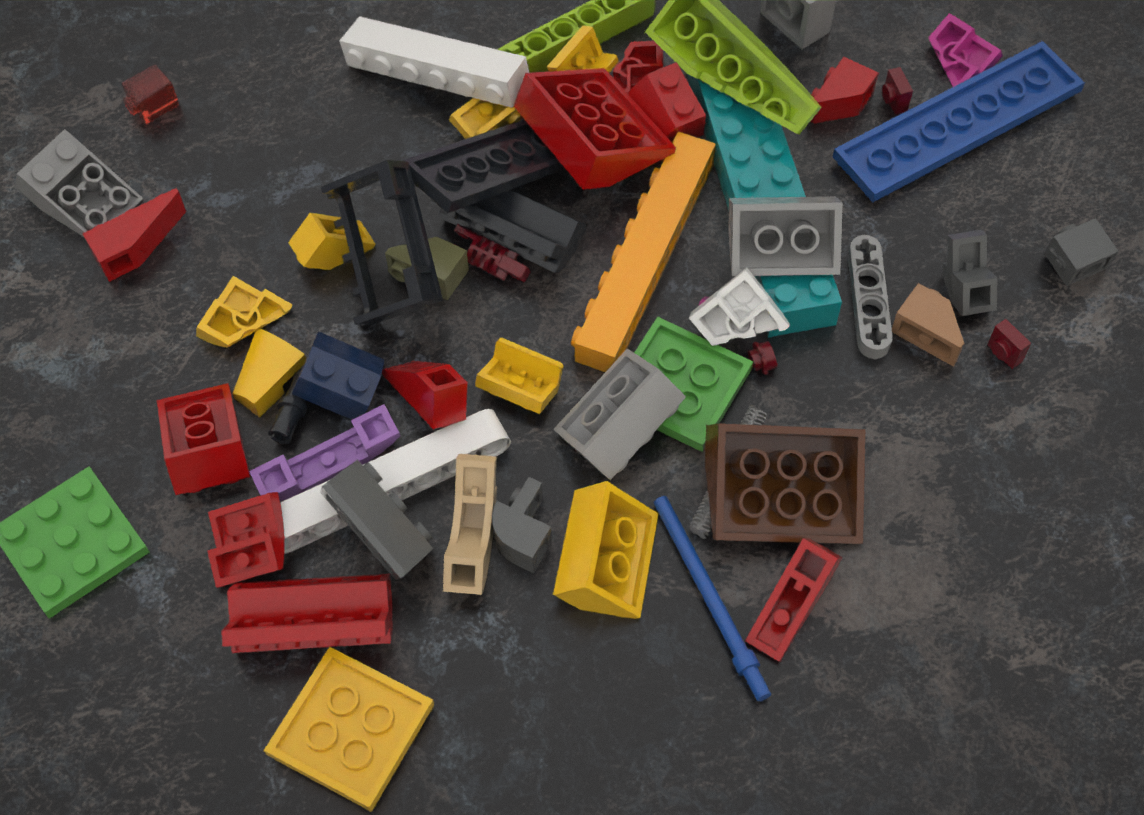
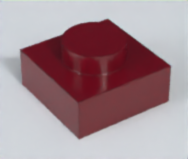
M901 67L889 69L885 84L882 86V96L885 103L890 104L895 115H899L908 111L913 90Z
M1004 319L994 327L987 345L999 360L1004 361L1013 369L1023 362L1031 342L1007 319Z

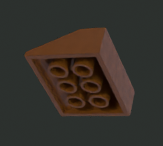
M721 423L706 425L705 469L713 540L801 542L803 538H810L817 543L863 544L866 429Z

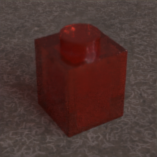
M155 64L121 83L126 97L123 98L125 106L133 116L138 114L146 124L180 105L173 84Z

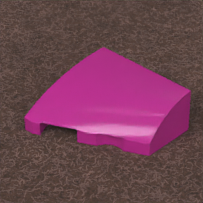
M950 13L928 37L952 87L995 66L1003 57L1002 51L976 35L973 27Z

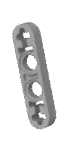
M860 235L852 240L848 252L857 345L859 351L864 356L878 359L888 353L893 336L882 248L876 238L869 235ZM860 249H865L866 253L869 254L867 264H863L864 257L863 252L859 251ZM871 276L877 281V285L866 287L859 282V278ZM874 305L879 308L881 314L875 317L868 316L863 312L862 307ZM873 328H877L876 339L878 342H881L880 345H874L873 340L870 339Z

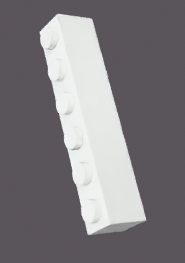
M360 16L340 39L347 66L511 108L514 107L525 73H529L525 56Z

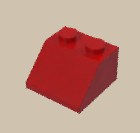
M677 62L645 75L627 93L672 143L678 132L694 137L704 135L706 114Z

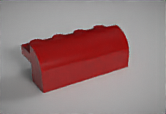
M390 573L234 583L227 590L229 623L222 630L223 647L231 646L232 653L391 643Z

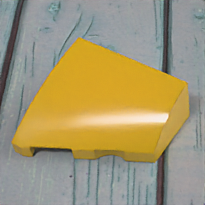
M233 276L219 298L213 301L198 324L196 337L211 344L228 348L258 329L289 313L293 304L267 289L261 292Z
M258 329L254 333L232 393L234 399L260 418L285 394L283 385L304 365L306 361L305 354L276 335Z

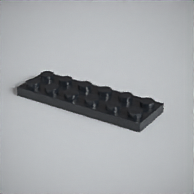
M525 120L403 160L409 162L414 185L420 188L447 213L566 169Z

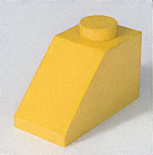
M316 213L308 214L288 242L296 254L298 262L303 267L331 270L344 263L342 255L350 253L345 230H336L334 226V221L341 219V217ZM357 220L365 253L373 249L376 243L362 222Z

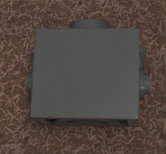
M1095 218L1078 226L1070 224L1064 227L1053 237L1044 254L1064 284L1069 286L1107 269L1119 251Z

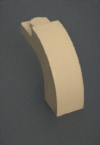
M458 454L456 458L454 516L449 544L444 555L443 592L478 595L483 593L489 569L494 533L492 513L497 498V486H495L497 457Z

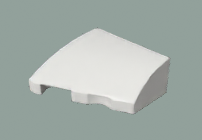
M747 267L695 308L689 316L691 322L712 346L727 343L730 339L739 337L746 339L755 337L758 333L777 329L783 331L790 326L778 306Z

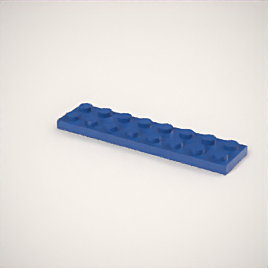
M1041 41L835 148L833 158L872 202H875L1082 91L1085 82Z

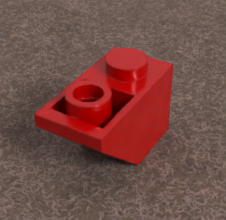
M843 57L836 68L832 66L828 70L823 86L820 89L815 88L812 92V97L822 108L810 122L815 124L859 116L874 95L879 72Z

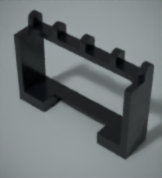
M385 160L321 187L322 194H327L328 199H336L341 219L334 221V226L336 230H345L350 253L342 255L344 263H353L358 287L351 289L352 297L361 296L364 307V314L353 318L355 325H359L360 328L371 326L443 301L409 162ZM380 181L384 199L396 201L412 265L402 270L409 298L379 309L350 196L351 192Z

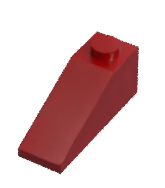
M803 538L745 641L780 662L821 597L843 557L810 538Z

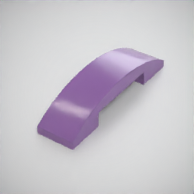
M385 404L351 420L353 428L289 460L284 455H281L249 471L259 494L278 492L280 501L286 500L331 480L357 459L363 465L378 456L401 436Z

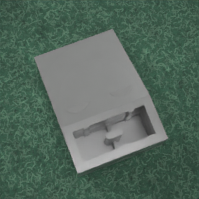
M66 129L54 138L16 175L15 188L40 210L83 236L82 233L93 229L95 226L135 208L143 200L135 190Z

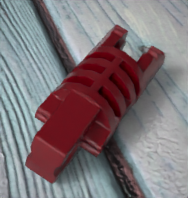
M460 224L456 225L454 231L457 235L472 241L467 252L469 264L503 281L509 275L523 283L526 282L531 271L527 266L516 261L518 253Z

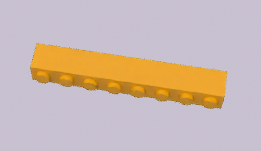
M678 132L673 141L676 147L675 153L662 159L661 167L653 170L649 183L651 188L648 194L642 193L637 206L638 214L635 219L630 218L624 233V238L626 239L623 245L618 244L611 259V264L613 265L610 271H604L598 285V291L600 292L596 299L591 298L585 311L586 320L583 327L577 326L573 333L571 346L575 347V362L606 372L628 348L714 165L716 143Z

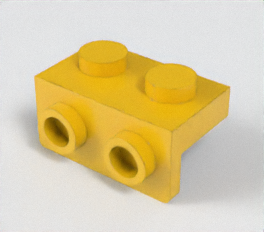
M583 25L548 64L547 69L548 71L605 68L610 73L619 60L616 54L603 53L593 27Z
M472 98L452 113L449 121L467 139L506 126L507 124L518 122L523 117L515 107L511 108Z
M499 338L495 345L493 358L477 374L475 387L515 403L526 410L540 414L558 393L564 365L559 361L507 339Z

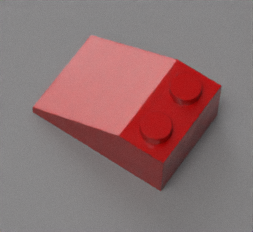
M229 383L157 400L164 460L175 496L184 493H196L204 488L220 484H232L240 479L250 477Z

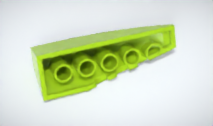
M668 0L645 31L687 74L729 95L743 105L751 107L763 116L796 134H800L822 108L769 48L719 0Z

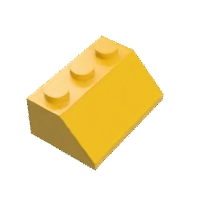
M607 481L574 490L553 595L580 610L631 619L640 618L659 513Z

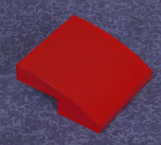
M278 492L263 494L208 512L216 548L207 550L216 588L283 569L285 540Z

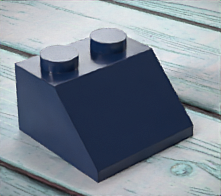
M318 331L292 391V395L353 420L367 411L380 380L385 360Z

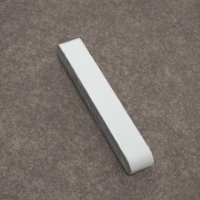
M486 409L466 417L464 421L453 423L376 458L369 463L382 477L383 480L378 484L387 495L394 492L401 500H404L456 476V458L458 454L496 457L509 448L511 440L494 410ZM328 481L280 502L284 525V554L295 551L348 526L320 493L322 486Z

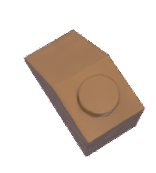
M918 283L898 310L892 326V333L954 366L964 341L951 302L938 291L928 289Z

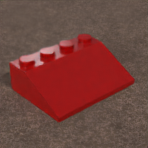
M605 68L525 73L514 107L583 190L612 186L675 153L676 147Z

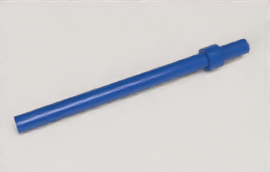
M667 496L657 498L654 501V505L734 656L732 663L739 676L745 677L757 702L767 699L771 696V692L758 669L760 663L752 649H747Z

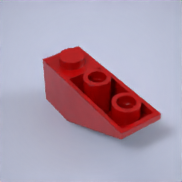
M175 188L82 234L91 253L110 282L140 267L187 211L178 189Z
M412 361L382 370V375L432 429L447 427L450 424L466 420L468 382L450 364Z

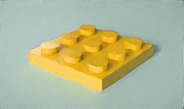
M329 647L264 749V752L274 760L372 812L431 712L434 702L433 699Z

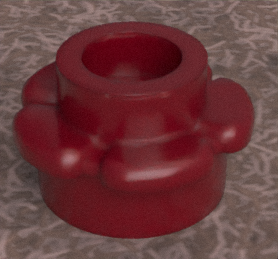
M769 341L762 343L753 342V350L748 351L749 360L753 361L752 368L754 371L761 370L764 375H768L769 370L777 368V360Z

